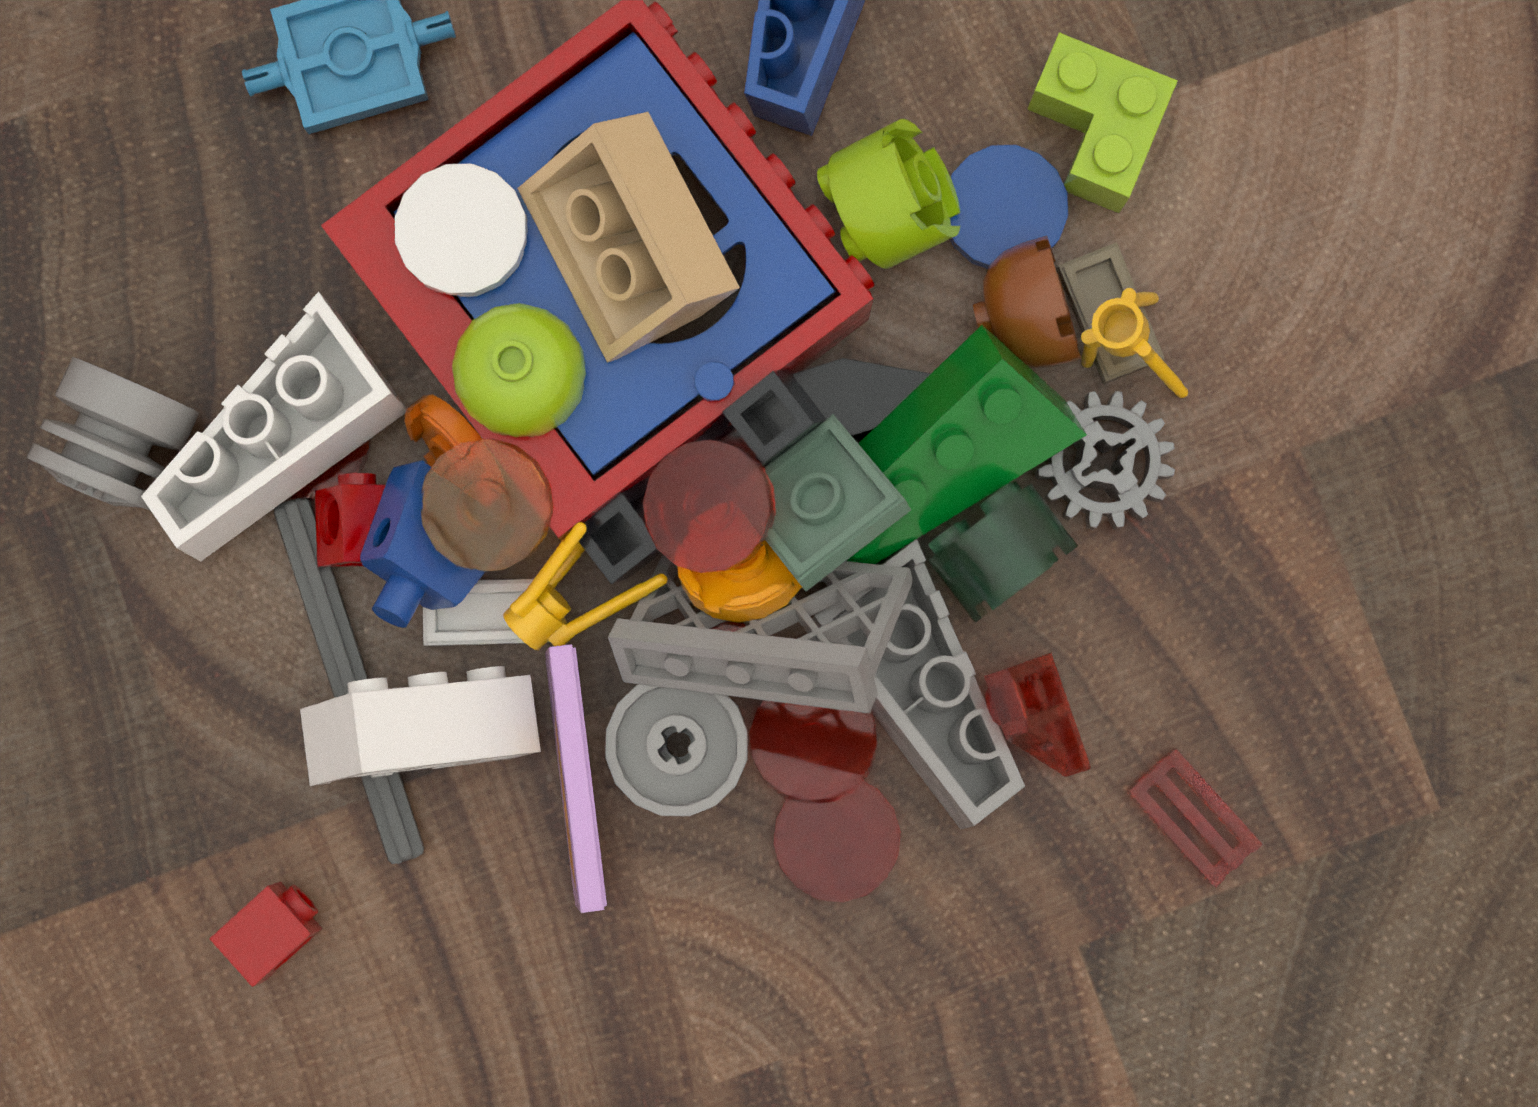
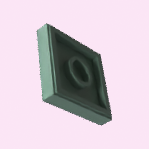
M834 414L730 493L740 509L805 591H808L911 511L903 496Z

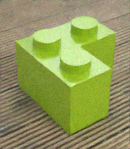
M1059 32L1027 110L1084 133L1065 179L1064 186L1070 194L1120 213L1130 198L1178 80Z

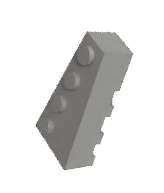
M916 539L883 564L910 568L913 582L874 676L878 694L871 712L958 827L965 829L975 826L1024 788L1025 784L992 709L986 705L974 677L976 672L967 652H963L948 618V615H950L940 591H936L924 563L926 559ZM869 587L853 595L852 598L861 608L884 597L888 589ZM838 602L820 611L812 620L820 628L849 613ZM859 629L833 643L864 647L868 637Z

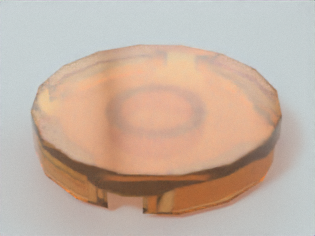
M493 438L460 443L439 456L426 474L421 493L424 492L422 500L424 509L421 510L422 524L435 549L455 565L471 570H503L532 555L548 534L554 510L550 483L539 463L519 446Z

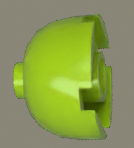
M522 303L497 306L475 318L459 338L452 363L455 391L468 414L491 432L504 436L533 437L548 433L566 422L580 403L584 391L586 377L584 352L568 324L547 309Z

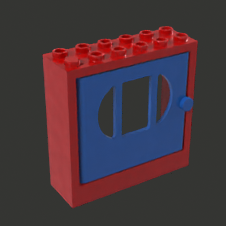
M621 0L321 225L561 541L565 539L575 524L586 522L620 493L653 474L691 445L716 422L722 411L772 371L789 370L792 374L800 372L869 320L874 299L869 290L875 284L868 272L853 255L845 260L840 256L830 240L835 236V232L827 219L813 204L806 209L802 207L791 190L796 183L789 170L774 153L767 158L761 154L751 138L756 134V130L748 117L734 102L728 107L723 105L713 89V86L717 84L715 76L696 52L691 53L687 57L685 56L673 37L678 33L673 25V21L656 1L648 7L643 0ZM649 112L671 156L677 155L682 159L728 219V224L713 235L722 254L724 255L738 244L745 246V275L741 289L730 309L716 324L703 333L679 342L648 343L617 360L607 363L517 188L592 124ZM445 164H474L497 173L515 190L527 217L528 230L527 243L519 267L501 286L479 296L460 297L457 295V297L474 319L494 307L522 303L547 309L568 324L583 349L586 377L580 403L566 422L557 428L593 475L625 453L698 396H701L703 400L596 481L591 478L555 429L544 435L533 437L504 436L491 432L473 419L456 394L452 363L458 340L472 320L453 295L431 290L420 282L406 268L395 244V215L404 193L421 175ZM834 295L836 297L823 309L733 376L731 371L830 296Z

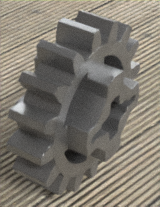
M1095 391L1089 392L1085 396V409L1082 411L1069 400L1067 404L1087 435L1073 443L1077 449L1074 467L1066 473L1064 471L1062 450L1048 459V465L1035 472L1036 479H1051L1054 487L1046 494L1044 499L1049 503L1062 497L1068 503L1062 518L1068 521L1079 511L1086 513V528L1091 530L1097 528L1102 516L1108 517L1113 530L1122 528L1125 520L1124 511L1127 510L1138 521L1146 517L1148 512L1142 500L1146 498L1157 503L1162 501L1166 494L1155 483L1157 479L1171 478L1175 472L1174 468L1161 463V457L1175 449L1174 443L1158 442L1155 436L1164 426L1165 422L1160 418L1147 424L1141 418L1147 405L1142 400L1130 410L1123 408V395L1119 391H1115L1111 395L1107 405H1101L1100 398ZM1093 420L1115 421L1130 430L1124 434L1105 431L1098 421L1094 422ZM1122 445L1126 446L1127 449L1117 456L1118 460L1111 466L1115 474L1114 476L1107 468L1098 473L1093 471L1085 477L1082 476L1081 473L1091 466L1090 462L1097 456L1094 446L1101 453L1108 452L1111 449L1115 451ZM1143 449L1145 454V472L1138 486V480L1132 470L1135 454ZM1085 487L1105 490L1110 499H1114L1116 502L1104 503L1093 501L1081 495L1079 491Z

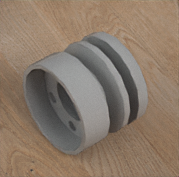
M72 357L55 396L64 404L79 412L78 418L74 425L57 420L44 419L40 428L66 439L67 442L60 454L33 443L27 458L40 464L57 482L116 507H140L151 511L141 497L146 490L135 486L140 472L157 478L165 469L147 457L152 445L181 451L187 442L199 412L121 376Z

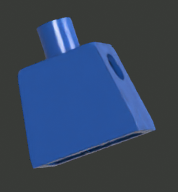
M423 460L394 467L388 477L360 555L362 565L386 581L372 607V611L382 620L394 626L406 628L419 604L430 610L456 607L464 600L508 544L517 528Z

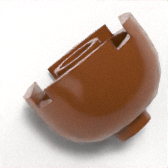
M1048 236L1026 241L1003 251L989 265L983 278L984 301L973 304L978 328L983 325L1031 368L1059 366L1082 359L1062 282L1054 265L1055 258Z

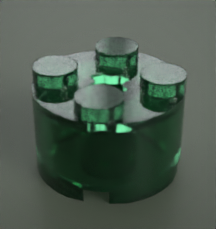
M1016 480L1008 483L979 505L987 516L972 527L966 519L958 521L927 544L935 554L928 562L974 623L988 613L982 605V601L985 600L990 608L994 610L1052 567L1059 560L1052 551L1057 545L1065 555L1078 547V544L1032 484L1022 489Z

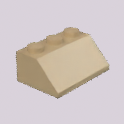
M649 112L592 124L517 188L607 363L617 360L699 318L740 288Z

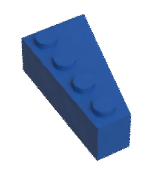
M759 0L758 9L754 16L744 91L755 117L810 136L813 135L865 0Z

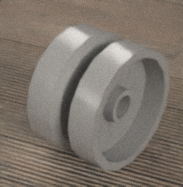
M637 684L617 703L606 728L605 758L615 784L635 805L660 816H691L716 806L737 785L748 760V729L739 706L728 695ZM675 732H683L691 740V744L688 746L689 752L683 757L673 756L667 749V740Z

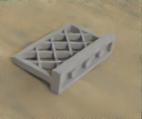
M672 544L664 551L652 575L654 577L657 574L663 573L667 576L668 582L661 588L648 594V596L640 599L630 620L617 618L608 636L622 680L625 683L870 713L878 694L874 676L913 581L910 568L845 561L820 580V582H825L828 587L799 601L794 596L786 605L787 607L758 621L756 619L744 621L743 623L746 627L735 632L715 630L710 628L726 620L715 619L703 611L696 614L689 605L691 600L682 586L677 587L674 584L673 580L678 572L676 554L680 544ZM869 587L888 589L884 597L861 608L852 598L853 595ZM838 602L849 613L820 628L810 617ZM677 608L685 617V620L674 625L653 622L654 619ZM797 622L808 633L798 639L771 636ZM859 629L868 637L864 647L833 643Z

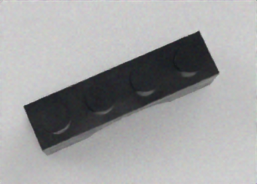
M789 370L772 371L722 411L716 422L691 445L653 474L620 493L584 522L587 530L579 543L611 584L632 577L689 532V527L700 515L728 501L731 498L730 493L826 420L825 416Z

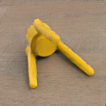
M1126 288L1122 292L1121 298L1110 299L1101 304L1093 314L1092 328L1085 330L1081 335V340L1084 343L1081 359L1082 366L1090 368L1093 365L1098 347L1101 346L1110 354L1118 357H1128L1137 354L1177 397L1185 398L1188 395V389L1147 342L1150 334L1149 323L1138 308L1156 304L1159 300L1158 295L1155 292L1136 293L1134 289Z
M578 522L565 539L561 541L528 588L503 613V618L511 630L534 650H540L548 641L554 646L566 645L578 633L664 586L668 582L667 576L663 573L657 574L567 623L565 616L571 611V607L555 587L585 551L579 541L585 534L587 527L583 522Z

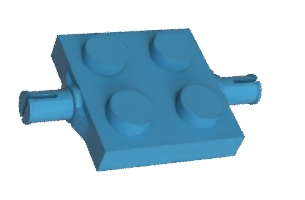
M300 0L270 9L278 35V61L248 70L244 69L242 70V76L246 81L244 83L250 96L286 86L296 99L304 129L308 134L429 100L420 70V47L452 37L456 38V34L448 11L412 22L410 16L403 9L400 0Z

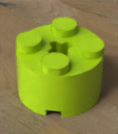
M899 119L833 153L829 158L828 164L818 168L817 179L821 190L828 200L835 203L844 224L840 230V236L850 256L853 255L859 262L868 258L875 265L883 269L894 267L957 236L960 231V226H952L950 223V218L960 213V206L946 166L934 147L925 152L922 151L913 138L923 132L909 120Z

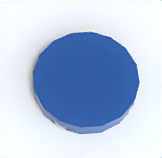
M992 145L969 155L952 173L951 180L958 197L960 213L951 217L950 223L952 226H960V231L950 241L953 247L970 263L988 269L989 265L1003 251L1020 243L1043 236H1048L1051 248L1058 243L1068 218L1067 190L1057 169L1039 153L1018 145Z

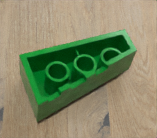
M983 325L970 335L858 443L903 496L911 511L846 561L868 564L880 562L1087 435L1065 399Z

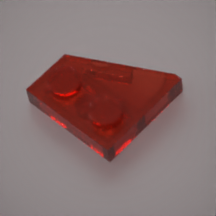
M1052 653L984 676L988 686L985 694L988 711L993 721L997 725L1002 726L1005 738L1064 777L1091 769Z

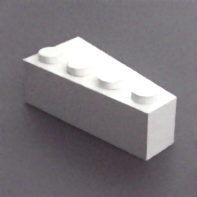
M319 292L305 306L303 310L306 314L285 337L281 334L266 351L265 355L268 358L241 388L237 385L221 403L224 408L203 433L198 431L141 496L176 548L200 562L406 413L407 408L339 313Z

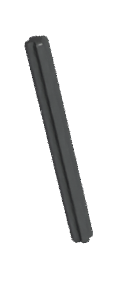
M307 498L288 500L274 508V516L333 696L336 698L348 694L347 683L369 678L332 567H317L316 517L311 502ZM400 772L371 778V775L361 776L360 778L387 860L391 864H399L422 855L425 847Z

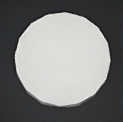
M445 164L421 175L402 197L395 215V244L406 268L431 290L442 294L459 295L460 297L479 296L501 286L517 270L524 255L528 235L526 214L515 190L493 171L474 164Z

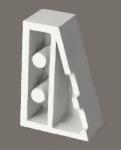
M495 666L467 671V681L448 683L447 672H433L408 677L409 687L388 689L387 678H372L347 683L348 694L300 709L309 784L314 786L329 784L333 781L371 775V778L392 775L394 772L427 768L439 769L505 760L541 752L531 676L506 677L505 666Z

